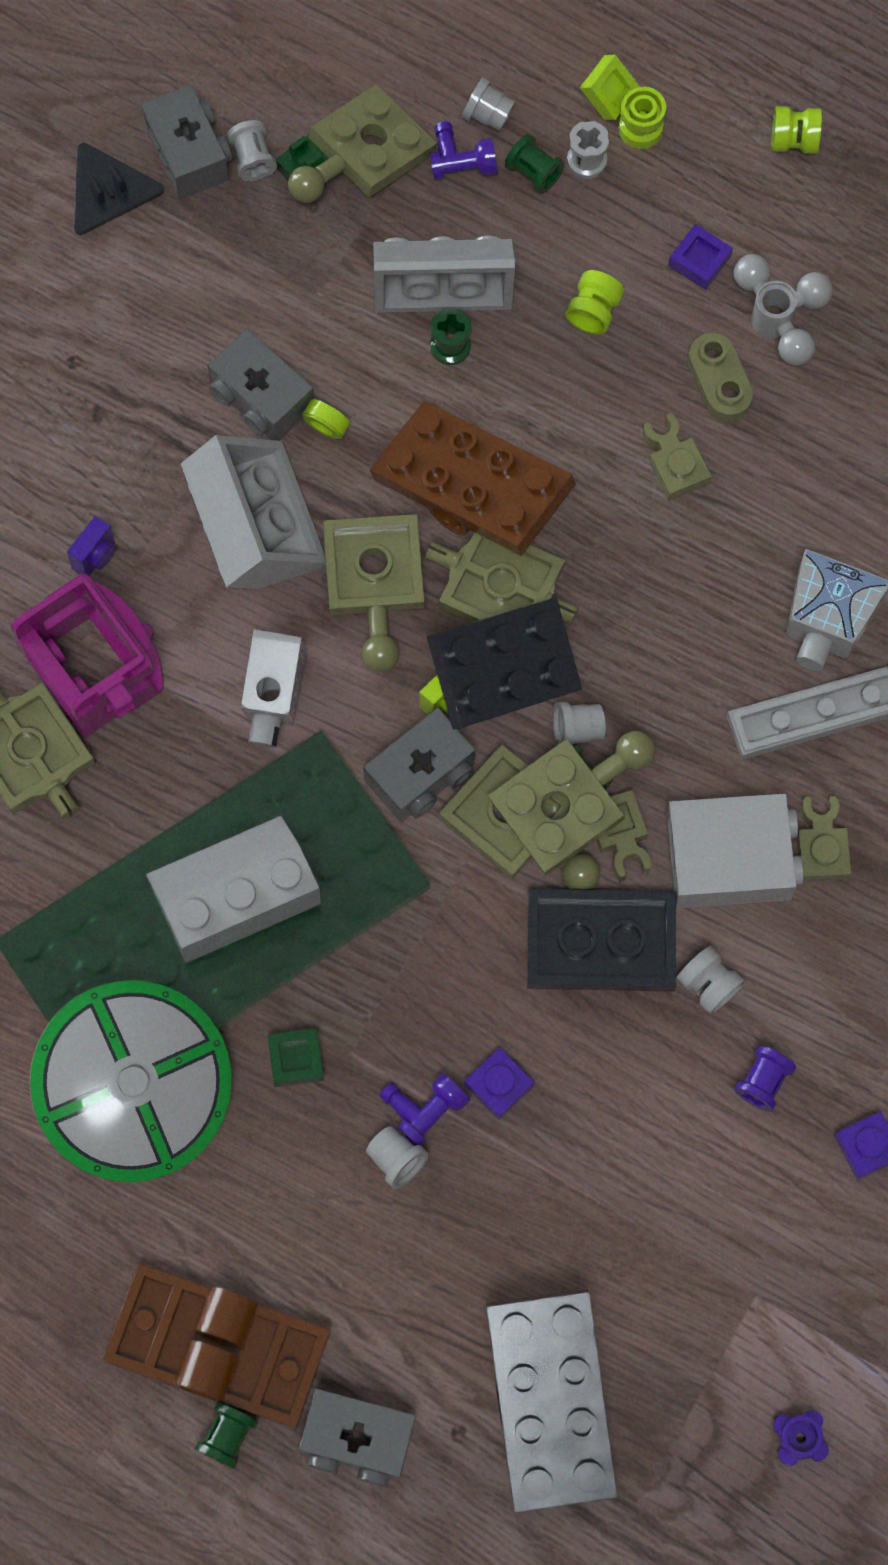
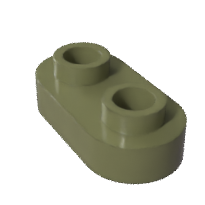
M706 333L697 337L690 347L688 366L708 412L715 419L722 422H735L742 419L750 409L753 391L732 342L718 333ZM713 349L718 351L720 356L710 358L705 354V351ZM732 389L737 393V396L728 398L722 394V391Z

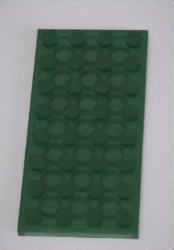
M320 731L0 937V951L48 1023L62 1007L78 995L103 984L133 980L157 983L180 992L202 1008L218 1029L429 890L430 883L323 732ZM281 816L300 845L319 886L321 904L185 963L146 874Z

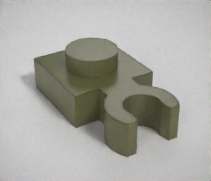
M672 413L667 414L665 417V425L669 430L666 434L661 435L654 432L650 422L644 423L643 427L644 441L649 447L658 450L650 454L649 463L668 501L711 484L712 479L693 437L682 442L679 441V422Z
M633 790L610 796L623 813L625 820L596 840L600 853L611 850L615 851L613 872L619 882L626 880L627 875L623 863L627 860H636L640 864L643 874H649L651 868L650 856L645 849L637 846V842L647 840L648 832Z
M805 797L801 806V817L810 829L799 830L797 836L798 855L801 856L803 866V881L849 880L851 866L847 828H833V823L836 820L840 807L837 797H829L827 803L828 813L824 815L816 814L811 806V797Z

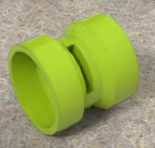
M645 86L636 87L628 91L623 97L618 129L624 143L632 148H650L656 145L662 137L667 107L665 99L655 89Z
M775 106L771 151L785 153L790 148L800 149L803 154L817 155L821 136V109L807 108L803 112H793L790 107ZM798 120H800L799 141H797Z
M588 270L582 274L577 286L579 294L570 300L565 316L573 326L582 331L596 335L604 334L607 332L612 321L611 310L620 304L625 289L617 279L609 274Z

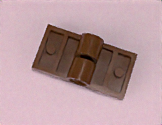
M426 401L422 402L370 469L375 481L429 508L433 517L453 533L465 536L472 530L520 556L527 550L576 485L571 473Z
M138 1263L102 1360L104 1363L297 1430L331 1331L258 1305L255 1301L232 1291L213 1286L209 1288Z

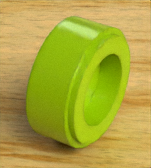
M311 399L302 413L303 419L308 425L332 439H342L351 424L348 418L341 412L316 399Z

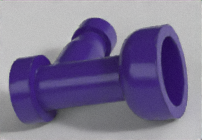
M447 121L436 124L435 134L438 138L439 152L430 153L434 180L443 179V174L476 168L485 176L498 174L492 138L478 141L475 150L457 153L452 124Z
M441 1073L434 1080L432 1090L435 1095L422 1108L409 1097L402 1094L393 1082L388 1084L380 1093L379 1097L386 1104H390L396 1113L404 1119L397 1128L414 1145H422L426 1141L423 1135L449 1108L459 1111L470 1101V1098L444 1073Z

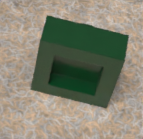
M317 1028L267 1035L274 1087L324 1081Z

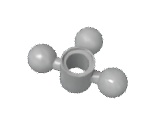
M756 254L743 256L734 267V279L742 289L754 291L756 294L751 316L753 328L759 335L765 338H780L778 351L786 363L794 366L807 363L814 355L815 341L809 332L794 328L792 322L795 310L802 305L809 309H820L827 305L833 294L831 281L824 274L818 272L808 273L799 280L795 291L789 284L783 281L768 282L770 267L763 257ZM773 305L781 308L784 312L773 314L764 307Z

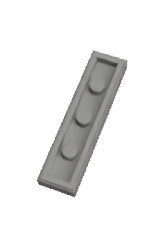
M888 666L728 711L726 717L741 760L888 719Z

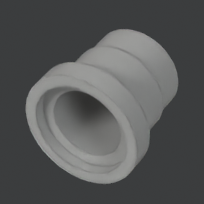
M482 77L461 117L467 121L473 118L500 132L516 101L489 86L491 81Z
M567 701L555 702L552 721L557 745L565 739H568L572 746L575 743L604 739L606 724L604 711L600 704L570 705Z
M389 1126L379 1132L366 1149V1154L386 1174L385 1181L392 1189H399L410 1182L421 1171L429 1157V1153L421 1145L414 1146L393 1126Z

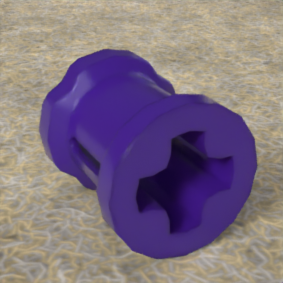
M765 1046L757 1047L754 1053L757 1059L744 1082H737L734 1091L751 1105L772 1112L777 1104L774 1100L775 1095L786 1076L793 1075L797 1067L790 1059L779 1052Z

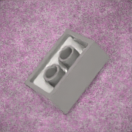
M487 235L478 237L475 240H454L450 237L441 236L435 237L430 241H408L404 238L395 237L389 238L384 242H373L375 313L441 311L444 308H457L462 311L512 310L515 276L512 239H500L496 236Z
M215 435L181 463L189 491L193 496L203 523V529L210 542L226 588L261 589L326 566V556L282 441Z
M281 816L146 874L185 963L321 904L319 886L300 845Z

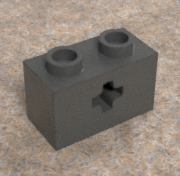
M191 84L141 103L144 127L179 200L229 181L227 162L232 161L231 151L223 135L215 136L211 125L215 124L211 108L205 98L198 100Z
M248 329L241 333L207 365L210 380L209 389L213 396L224 406L228 407L232 404L243 414L242 419L244 423L258 436L265 434L271 440H281L303 419L302 413L310 400L314 399L313 387Z
M437 708L363 767L364 782L400 823H403L411 815L417 819L437 802L435 796L447 786L455 789L474 772L472 766L475 765V749L458 729L452 728L450 720ZM418 764L420 767L426 768L431 764V773L427 774L425 771L420 770L414 774V765Z
M315 1389L299 1452L300 1455L309 1457L307 1463L309 1467L330 1473H337L339 1465L359 1470L358 1480L387 1487L389 1479L396 1481L401 1479L416 1416ZM356 1427L364 1429L365 1439L371 1441L370 1447L363 1445L359 1447L357 1453L349 1452L348 1442L342 1439L343 1434L353 1435Z

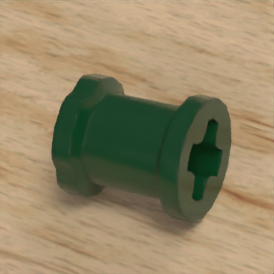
M531 134L524 135L512 147L505 159V167L510 171L517 170L534 184L533 188L539 194L547 192L557 182L565 167L563 159L560 157L553 158L536 145V138Z
M442 309L437 315L433 316L430 324L432 336L430 341L431 354L441 364L457 365L465 361L470 354L471 320L460 309ZM453 334L455 339H448L447 335Z
M217 1402L214 1407L217 1415L204 1441L197 1442L194 1449L229 1468L235 1469L238 1463L235 1457L249 1429H256L258 1422L232 1407Z

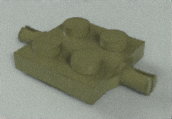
M475 532L471 540L458 553L433 541L425 556V560L432 561L450 570L449 582L439 599L438 608L469 622L555 598V585L565 566L564 559L533 545H530L523 555L520 556ZM557 598L563 622L571 626L579 607Z
M43 682L22 695L7 699L0 690V797L12 815L37 800L49 797L61 815L60 817L62 819L69 818V812L61 800L65 802L73 815L80 807L75 803L65 786L72 778L95 765L93 757Z

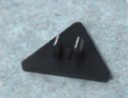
M87 143L78 145L74 231L76 234L84 235L163 195L164 188L162 183Z

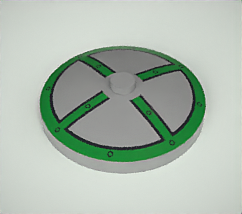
M128 980L112 982L92 988L72 999L56 1013L42 1032L36 1045L30 1068L29 1084L32 1106L37 1121L49 1142L64 1158L81 1170L103 1179L118 1182H140L171 1174L190 1163L204 1151L215 1137L225 1118L231 1095L232 1075L229 1055L224 1040L213 1021L202 1008L185 995L169 987L152 982Z

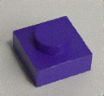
M695 224L670 256L668 266L706 290L731 258L733 247Z
M94 516L67 551L71 569L78 574L90 576L95 568L102 569L109 562L115 550L111 526L97 516Z
M499 1048L464 1081V1086L499 1120L534 1087L535 1082Z
M881 1111L836 1132L834 1135L857 1180L888 1166V1124Z

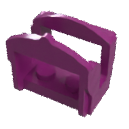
M87 574L78 575L48 595L43 601L24 612L10 625L17 647L84 738L116 717L121 718L128 712L137 709L164 689L161 662L156 647L152 642L154 636L152 626L141 624L135 612L123 599L108 588L93 581ZM87 594L91 600H89L86 596L83 595ZM89 618L124 664L123 667L90 689L79 675L72 679L62 667L67 662L66 658L55 643L56 640Z

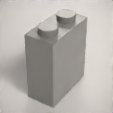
M786 794L669 801L666 823L673 891L676 892V908L791 901L796 885L803 883V866L801 856H793L791 838H797L798 822L796 810L788 809Z

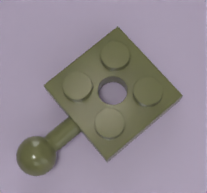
M376 84L310 127L308 138L329 159L315 168L311 166L296 168L289 177L288 189L297 201L310 203L322 195L324 183L343 172L369 198L428 159L430 153L435 152L437 142ZM374 135L379 137L384 144L380 146L367 144L363 141L362 137Z
M417 514L324 520L323 528L330 615L368 613L370 638L363 644L361 651L362 660L372 671H389L398 662L399 648L397 643L388 636L387 611L424 609ZM370 555H378L386 561L387 566L379 574H368L360 567L362 560Z
M640 731L628 732L619 739L616 753L590 770L568 739H565L490 793L488 797L539 868L547 876L625 820L623 813L603 788V785L626 768L639 770L648 766L654 758L655 746L647 734ZM553 795L564 796L570 802L568 814L558 820L549 819L543 814L544 802Z
M501 744L439 812L438 819L508 878L513 880L532 857L509 825L499 821L494 816L493 808L495 806L490 801L488 795L524 770L528 765ZM553 795L543 804V814L553 820L565 817L570 810L569 800L561 795ZM576 854L559 866L562 869V880L570 890H592L600 879L598 863L594 858L586 854Z

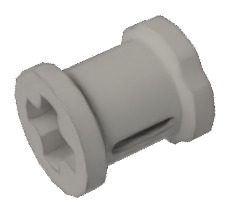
M249 120L238 123L226 135L229 145L235 148L239 164L236 170L238 176L244 181L261 180L271 175L277 169L276 159L269 154L265 142L267 130L265 124L261 121Z
M596 121L580 122L572 128L569 135L570 150L568 151L567 165L575 176L591 179L602 174L607 166L608 131L602 124Z

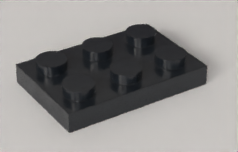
M557 597L426 636L453 729L464 728L582 690Z
M529 889L527 989L675 992L676 892Z

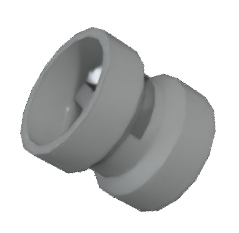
M712 946L700 952L676 977V980L685 990H693L700 997V1005L709 1015L714 1014L723 1007L746 982L735 970H728L722 964V956Z

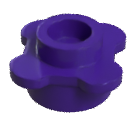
M809 1410L804 1415L793 1418L783 1414L775 1419L773 1430L779 1435L781 1445L778 1458L784 1465L794 1466L798 1460L810 1458L815 1462H820L828 1455L829 1448L823 1442V1431L821 1428L824 1421L818 1412ZM798 1433L805 1435L804 1443L797 1442L796 1435Z

